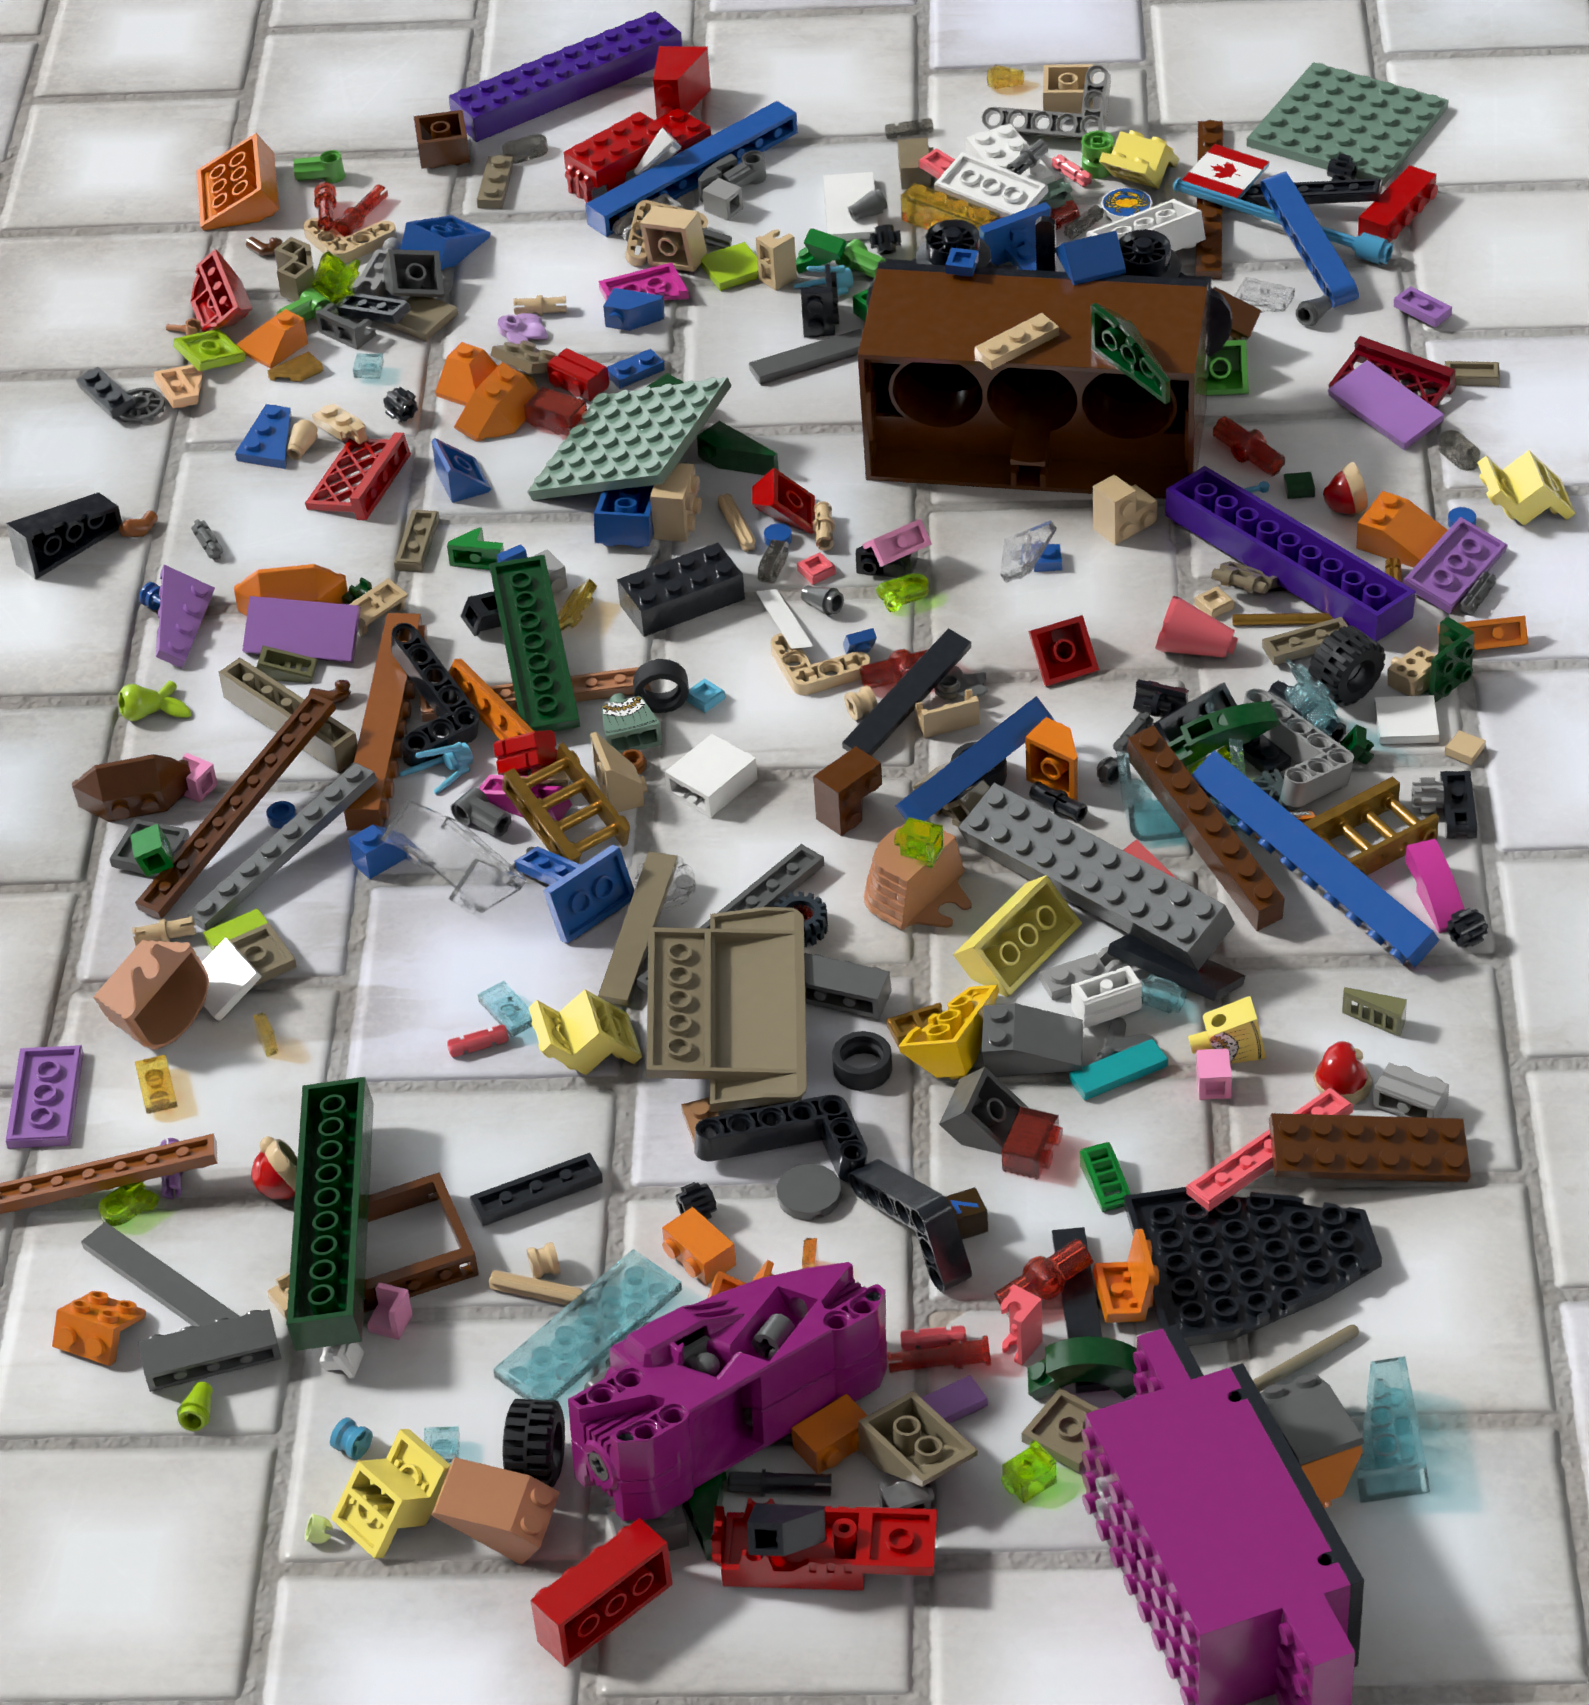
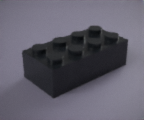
M719 543L617 579L620 606L643 637L745 600L743 573Z

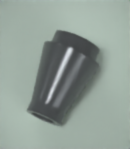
M871 190L856 203L849 206L848 212L853 221L860 218L882 214L883 210L887 209L888 206L880 190L875 192Z
M1323 295L1319 298L1300 302L1296 309L1297 320L1305 326L1315 325L1332 308L1331 299Z
M807 585L801 593V598L804 602L811 604L826 615L839 613L844 604V596L837 588Z

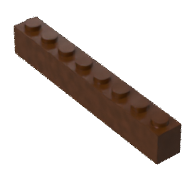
M1154 725L1128 737V761L1254 929L1259 931L1283 919L1284 896Z

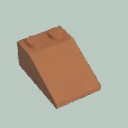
M455 1457L451 1462L431 1516L522 1565L540 1549L560 1492L530 1475Z

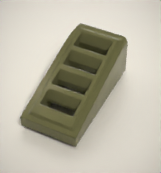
M263 645L256 668L276 681L312 683L318 659ZM301 667H307V671H301Z
M1348 987L1344 988L1342 1013L1390 1034L1401 1036L1406 1020L1407 999ZM1352 1001L1358 1003V1006L1352 1005Z

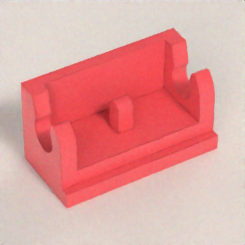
M1013 1284L1010 1287L1009 1295L1001 1303V1314H1005L1009 1309L1010 1333L1002 1342V1352L1006 1353L1010 1346L1017 1345L1014 1362L1023 1366L1043 1342L1042 1298Z

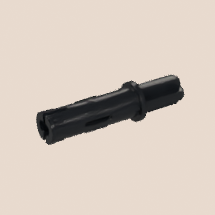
M762 1469V1472L731 1471L728 1475V1490L730 1492L761 1493V1497H765V1493L831 1496V1486H815L814 1484H832V1473L766 1472V1469Z

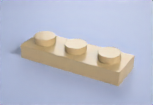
M1040 313L975 346V356L993 370L1059 336V326L1043 313Z

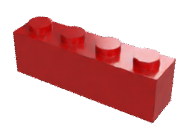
M1409 165L1380 195L1379 201H1374L1359 216L1358 236L1366 232L1387 239L1389 243L1396 239L1399 232L1405 226H1408L1418 213L1423 211L1425 205L1430 200L1436 197L1438 192V186L1436 185L1437 174Z

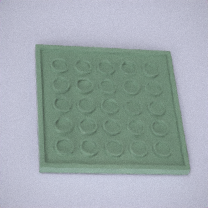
M1313 62L1247 137L1246 147L1326 170L1331 158L1338 159L1339 153L1350 155L1354 158L1353 163L1358 164L1355 178H1380L1384 186L1448 109V99L1419 92L1412 88L1394 85L1391 82L1376 80L1369 76L1351 73L1344 69L1326 66L1323 63Z
M712 377L704 381H687L683 384H665L655 388L644 387L640 390H623L613 394L601 393L597 395L587 411L582 414V418L576 426L570 430V434L565 441L559 445L557 452L546 463V467L535 478L534 483L527 491L530 498L538 500L664 484L732 387L728 377L718 379Z

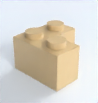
M1112 475L1093 486V529L1112 544L1117 545L1157 522V500L1136 484L1129 486L1116 475Z

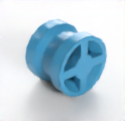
M345 1417L333 1429L330 1436V1446L337 1451L344 1450L348 1457L358 1460L369 1449L373 1433L367 1427H358L353 1419Z

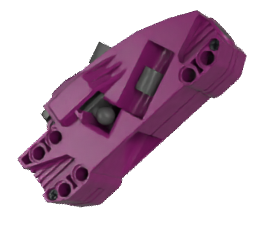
M850 1262L809 1267L763 1277L721 1292L696 1304L682 1306L628 1334L626 1339L609 1349L611 1366L585 1383L583 1391L568 1399L575 1479L584 1487L595 1485L602 1487V1490L607 1492L609 1497H613L616 1515L623 1521H632L639 1518L642 1520L654 1519L689 1500L694 1494V1489L791 1433L793 1426L843 1395L848 1394L856 1402L880 1387L888 1368L885 1329L886 1290L878 1284L866 1288L864 1286L861 1287L859 1282L855 1283L853 1265ZM746 1407L752 1408L753 1427L746 1424L743 1419V1411Z

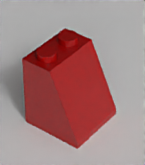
M659 46L653 77L657 119L677 108L689 113L711 91L708 46Z

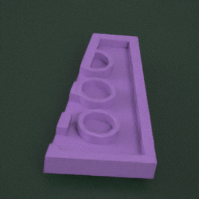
M164 564L160 573L162 583L159 590V598L161 600L158 610L159 627L157 629L156 657L182 669L215 587Z

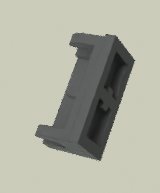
M330 303L323 309H318L315 312L319 333L356 350L376 336L375 329L366 328L372 323L371 320L364 319L356 324L348 318L341 317L340 313H331L332 310L337 308V305L334 303Z

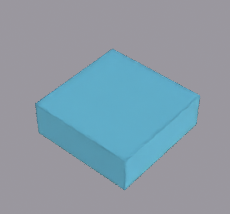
M704 678L689 689L686 701L706 713L725 699V691Z

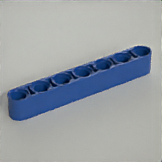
M1284 171L1261 180V189L1266 201L1321 291L1331 299L1332 308L1359 299V292L1355 281L1289 174Z
M1037 696L897 803L895 807L907 822L926 821L1023 745L1025 737L1045 717L1052 720L1054 718Z

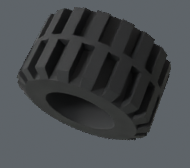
M1350 625L1348 627L1343 626L1338 631H1333L1316 649L1310 661L1311 665L1308 668V680L1315 689L1337 705L1349 706L1351 703L1354 704L1359 699L1365 697L1375 686L1377 680H1379L1385 665V650L1379 643L1358 628Z
M515 1399L507 1412L505 1420L503 1467L505 1470L530 1475L544 1484L554 1487L561 1474L565 1450V1421L561 1405L556 1400Z

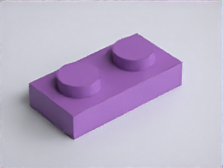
M1412 286L1394 298L1395 308L1433 327H1437L1452 316V306Z

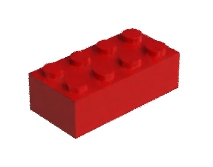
M639 1518L631 1525L621 1528L616 1536L603 1546L596 1547L579 1564L568 1568L551 1585L540 1589L534 1598L530 1600L537 1642L562 1666L566 1667L673 1585L668 1543Z

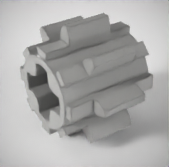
M1421 777L1419 782H1412V808L1420 809V813H1436V809L1443 808V781H1435V777Z

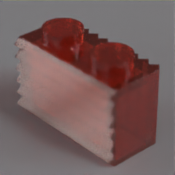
M543 386L524 405L526 422L534 427L539 426L551 430L555 434L568 436L570 430L582 419V414L587 411V404L585 400L577 399L571 395L568 396Z
M1021 1106L1010 1134L1006 1139V1143H1004V1148H1002V1170L1004 1172L1009 1171L1011 1174L1015 1173L1017 1176L1021 1174L1023 1177L1028 1176L1029 1178L1033 1177L1035 1180L1039 1179L1043 1168L1049 1169L1051 1166L1053 1145L1059 1146L1062 1139L1063 1127L1059 1126V1115Z

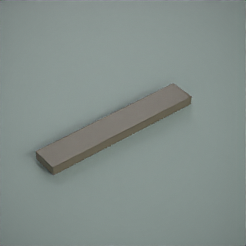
M648 851L598 993V997L611 1004L629 1007L637 984V978H639L648 952L649 927L657 926L678 865L677 855Z

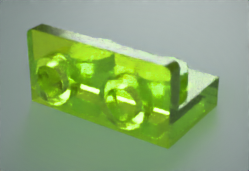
M330 251L325 252L321 256L312 287L332 303L337 304L352 292L353 283L360 274L358 269L361 261L356 258L347 266Z

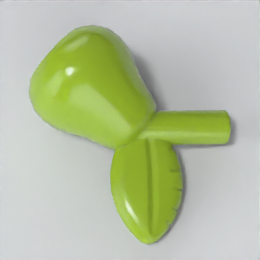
M168 681L158 692L137 684H127L119 692L118 703L120 713L129 721L141 720L147 715L158 711L159 708L171 716L181 718L191 716V710L184 702L169 697L177 689V685L173 681Z

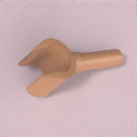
M191 318L186 321L185 325L167 324L166 330L186 333V336L197 334L201 330V322L198 319Z

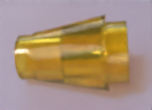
M1000 65L988 68V87L1000 89L1023 85L1024 83L1023 70Z

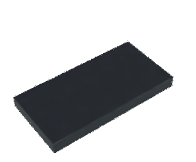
M1130 934L1111 942L1107 951L1109 955L1213 1001L1243 986L1246 975L1209 959L1197 971Z

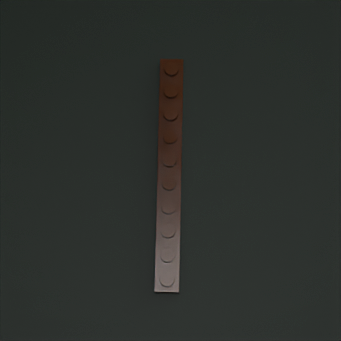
M1198 121L1197 163L1214 144L1223 146V121ZM1197 198V209L1201 210L1206 240L1196 243V276L1222 279V205Z
M310 692L173 856L174 867L160 872L137 899L135 904L138 910L160 920L163 919L336 710L333 701Z

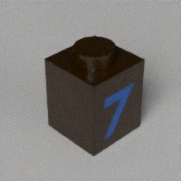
M976 1187L945 1196L953 1209L962 1240L988 1232L987 1208Z

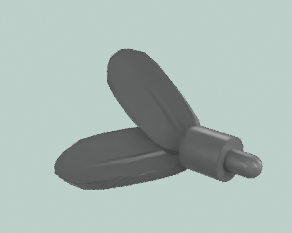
M1116 1018L1109 1026L1105 1047L1097 1053L1095 1062L1147 1040H1154V1037L1138 1034L1124 1038L1127 1025L1123 1018Z

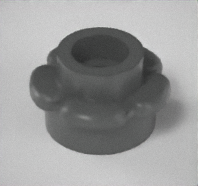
M1110 756L1102 759L1097 766V777L1101 783L1106 782L1113 785L1122 778L1124 773V767L1117 757L1113 758Z

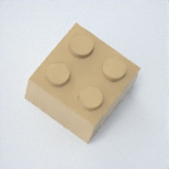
M1093 64L1044 65L1043 111L1081 114L1085 76L1087 70ZM1093 98L1091 99V101H1090V103H1089V104H1090V108H1092V109H1093Z
M653 206L640 222L649 266H659L672 262L677 270L694 272L701 264L703 256L708 254L698 211Z
M678 463L664 484L654 485L650 495L654 539L687 542L690 531L695 530V515L700 514L702 500L701 497H697L700 478L695 476L694 464Z

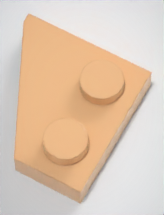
M193 365L154 372V381L172 408H184L189 405L198 404L203 371L197 370Z

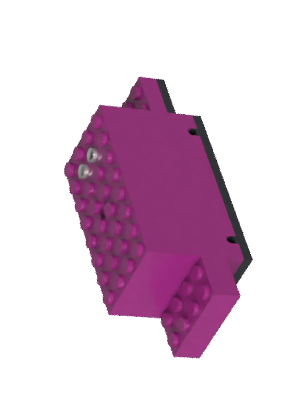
M1176 1324L1137 1336V1351L1133 1353L1134 1363L1137 1368V1373L1133 1374V1381L1137 1395L1133 1396L1132 1399L1085 1414L1086 1429L1082 1430V1438L1086 1451L1082 1452V1459L1086 1472L1082 1473V1479L1086 1494L1082 1495V1499L1089 1515L1093 1514L1097 1520L1096 1529L1101 1541L1107 1540L1110 1546L1109 1553L1116 1569L1121 1568L1124 1574L1123 1581L1127 1593L1130 1596L1135 1595L1138 1601L1137 1609L1144 1624L1149 1623L1152 1629L1151 1637L1158 1652L1163 1651L1166 1657L1165 1664L1169 1676L1172 1680L1177 1679L1181 1686L1180 1695L1184 1705H1245L1276 1694L1279 1705H1352L1354 1667H1357L1359 1663L1364 1579L1245 1365L1241 1363L1203 1375Z

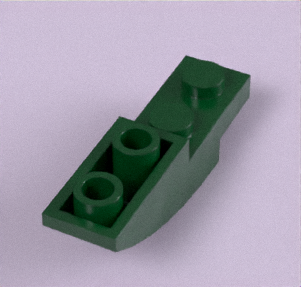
M1270 701L1240 704L1209 713L1181 726L1183 735L1167 744L1186 767L1223 746L1228 752H1231L1281 723Z

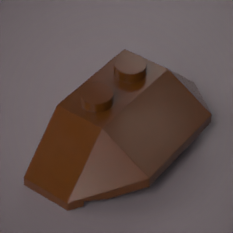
M152 754L95 765L85 772L79 780L73 781L72 788L78 807L108 822L168 811L188 790L186 777L191 773L187 760L181 759L178 761L171 757Z

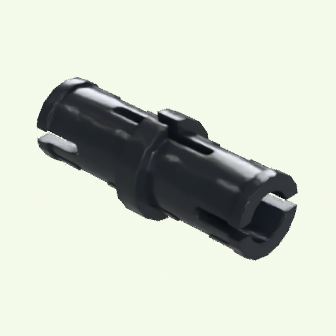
M1036 781L1030 788L1029 797L1047 805L1050 811L1054 813L1061 812L1077 822L1085 818L1088 811L1086 804L1068 797L1065 791L1061 789L1056 791L1040 781Z

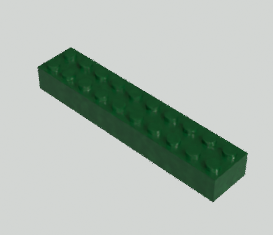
M366 1077L302 1086L286 1321L296 1351L362 1342L374 1109Z

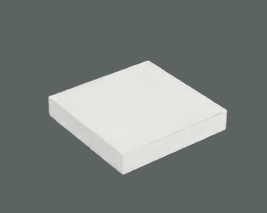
M1434 695L1375 697L1374 705L1379 744L1439 743Z
M227 938L202 962L209 974V987L203 1006L215 1019L221 1021L262 977Z

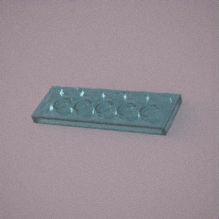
M634 1249L631 1250L493 1369L494 1378L524 1399L557 1400L609 1354V1349L612 1346L626 1339L628 1334L637 1330L682 1291L681 1281Z

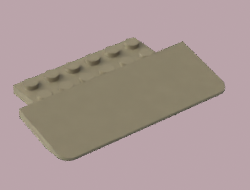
M759 907L710 914V929L649 927L646 1078L710 1079V1112L793 1102L804 1096L807 1090L804 918L801 912L787 907Z

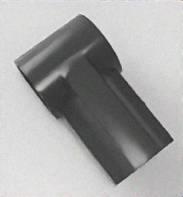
M754 150L746 152L742 156V163L722 174V180L742 188L748 184L764 182L767 178L764 154Z
M476 787L471 788L451 805V812L459 823L466 826L472 822L494 836H503L508 831V827L512 822L511 814L490 803L485 793Z

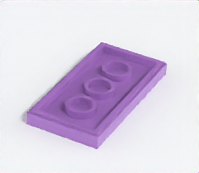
M1368 360L1328 389V396L1403 450H1406L1444 421V414Z
M1460 517L1404 578L1403 584L1415 590L1416 595L1451 614L1464 597L1467 596V593L1475 582L1479 580L1478 578L1486 571L1488 572L1506 552L1508 544Z
M250 596L242 652L260 654L264 645L318 660L354 663L361 607L358 605Z
M82 1045L20 1048L5 1141L7 1149L71 1146L84 1054Z

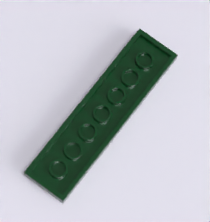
M545 555L489 564L519 716L534 731L552 730L555 732L580 727Z

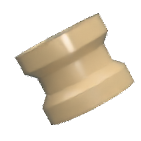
M868 685L860 688L859 692L854 693L851 691L844 696L846 708L854 720L862 718L865 713L869 714L878 704L874 692Z
M553 1242L546 1243L543 1248L539 1249L534 1247L527 1248V1256L533 1278L541 1279L544 1274L548 1273L553 1275L561 1274Z

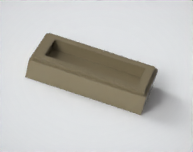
M1445 361V366L1455 369L1456 386H1499V362Z

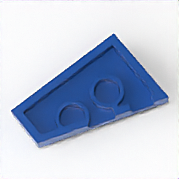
M266 404L236 450V461L286 469V451L288 449V437L290 436L292 420L291 408Z

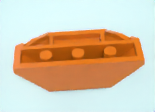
M501 362L473 392L455 423L454 429L476 442L482 441L484 438L513 434L543 403V397L531 376L514 366Z
M316 564L258 569L241 583L234 586L238 612L246 616L250 596L343 604L341 596L348 592L346 575L337 574L330 569Z

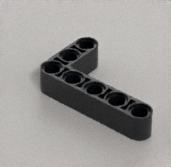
M399 623L394 626L391 635V653L438 716V718L410 731L404 737L403 761L406 765L413 767L443 756V754L416 758L415 754L418 752L450 746L457 742L468 744L474 741L478 735L479 713L417 629L409 623Z
M825 1095L700 1120L695 1127L694 1153L697 1158L707 1162L822 1140L838 1177L848 1183V1174L867 1164L868 1150L847 1102L838 1095Z
M876 1159L848 1174L849 1183L857 1197L915 1230L929 1276L937 1290L945 1292L972 1277L971 1266L953 1209L943 1194L880 1159Z

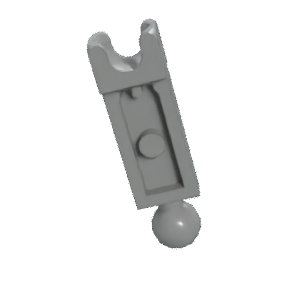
M394 237L388 238L383 243V250L376 249L363 273L361 276H357L353 283V293L384 297L383 264L388 249L400 250L401 242L399 239Z

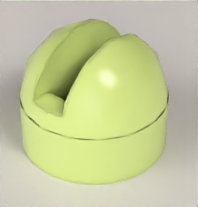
M312 1514L307 1524L305 1541L315 1544L327 1542L331 1535L324 1532L325 1530H333L331 1522L323 1516Z

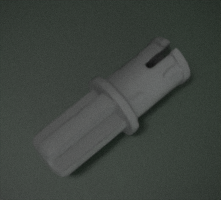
M1039 139L1028 149H1023L1020 152V156L1007 165V170L1014 168L1012 172L1021 175L1029 167L1033 168L1036 166L1037 161L1049 151V144L1043 139Z

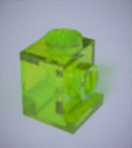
M908 817L904 826L898 828L894 838V845L900 847V855L926 862V867L933 868L944 848L943 826Z
M1033 1440L1029 1443V1448L1002 1464L1001 1482L1008 1493L1011 1495L1015 1494L1023 1503H1026L1057 1483L1056 1460L1036 1440Z

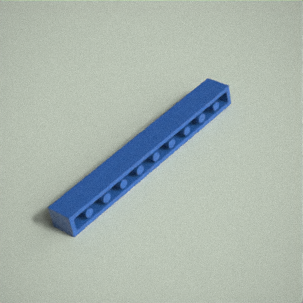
M775 101L585 204L587 225L605 237L614 234L615 232L612 229L613 223L625 216L626 213L636 209L640 201H651L664 193L676 200L698 188V179L701 174L720 159L732 154L737 158L738 165L742 163V156L746 152L753 150L764 152L797 134L796 112L779 101Z
M1215 750L1194 771L1192 777L1208 798H1212L1217 803L1215 807L1227 819L1231 815L1239 821L1236 826L1249 837L1254 833L1260 838L1257 843L1269 854H1272L1274 851L1281 856L1279 861L1292 873L1295 869L1302 873L1303 876L1300 879L1314 891L1317 887L1325 893L1323 898L1335 909L1339 906L1347 911L1345 917L1356 927L1363 924L1368 928L1367 935L1379 946L1386 943L1392 948L1389 953L1402 965L1407 961L1415 968L1440 941L1431 928Z

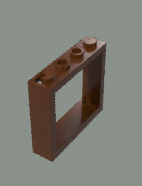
M440 1172L369 1195L368 1222L439 1200L459 1249L366 1279L363 1313L376 1309L378 1300L375 1288L379 1282L407 1289L409 1298L479 1275L475 1252ZM467 1263L466 1266L460 1267L461 1264Z

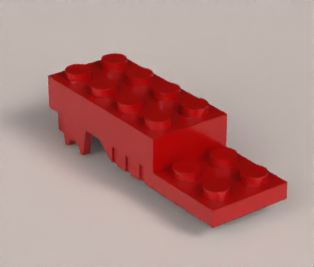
M679 108L670 111L656 120L640 111L563 152L565 169L567 170L565 177L568 183V192L577 194L578 198H582L585 203L592 201L594 187L598 189L605 185L608 192L625 183L626 173L638 166L662 128L670 133L681 146V149L676 153L678 154L711 136V127Z
M748 1498L745 1512H727L726 1516L724 1506H715V1535H712L711 1538L712 1562L721 1566L723 1587L864 1591L865 1574L934 1576L937 1509L849 1508L840 1506L838 1508H831V1506H825L826 1542L786 1556L749 1555L747 1521L757 1502H754L752 1498ZM769 1498L766 1503L761 1504H775L773 1498Z

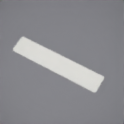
M778 590L756 592L792 649L813 646Z

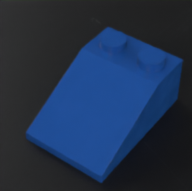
M453 215L406 222L400 250L439 251L441 271H443L444 268L454 267L489 239L491 232Z
M654 485L602 491L594 512L595 543L610 547L616 545H630L633 548L650 546L654 534L650 495Z

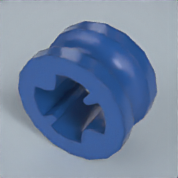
M154 582L146 583L139 594L140 603L151 610L159 609L161 600L159 598V590L161 586Z

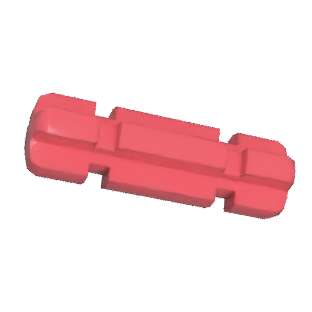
M1061 154L1053 157V168L1082 187L1091 184V173Z
M501 1024L492 1027L491 1031L484 1029L463 1035L464 1039L459 1037L449 1039L447 1046L451 1057H458L464 1055V1051L472 1053L492 1047V1043L495 1042L496 1045L506 1043L509 1040L505 1025Z
M963 1325L951 1326V1330H946V1327L919 1329V1332L914 1333V1329L903 1330L900 1333L903 1350H916V1346H920L921 1349L948 1347L947 1343H952L953 1346H962L967 1341L966 1329Z

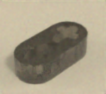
M541 134L512 140L502 146L503 156L513 157L514 164L541 157L548 152L547 138Z
M1447 430L1440 434L1438 449L1442 455L1461 470L1471 471L1478 468L1477 462L1480 461V450L1458 431Z
M775 539L770 542L759 563L757 577L760 582L775 583L787 561L789 552L788 542Z

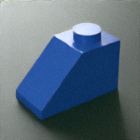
M614 288L603 306L605 327L631 331L663 320L665 317L663 295Z
M371 825L348 838L353 865L369 879L419 852L418 847L402 832L377 825Z

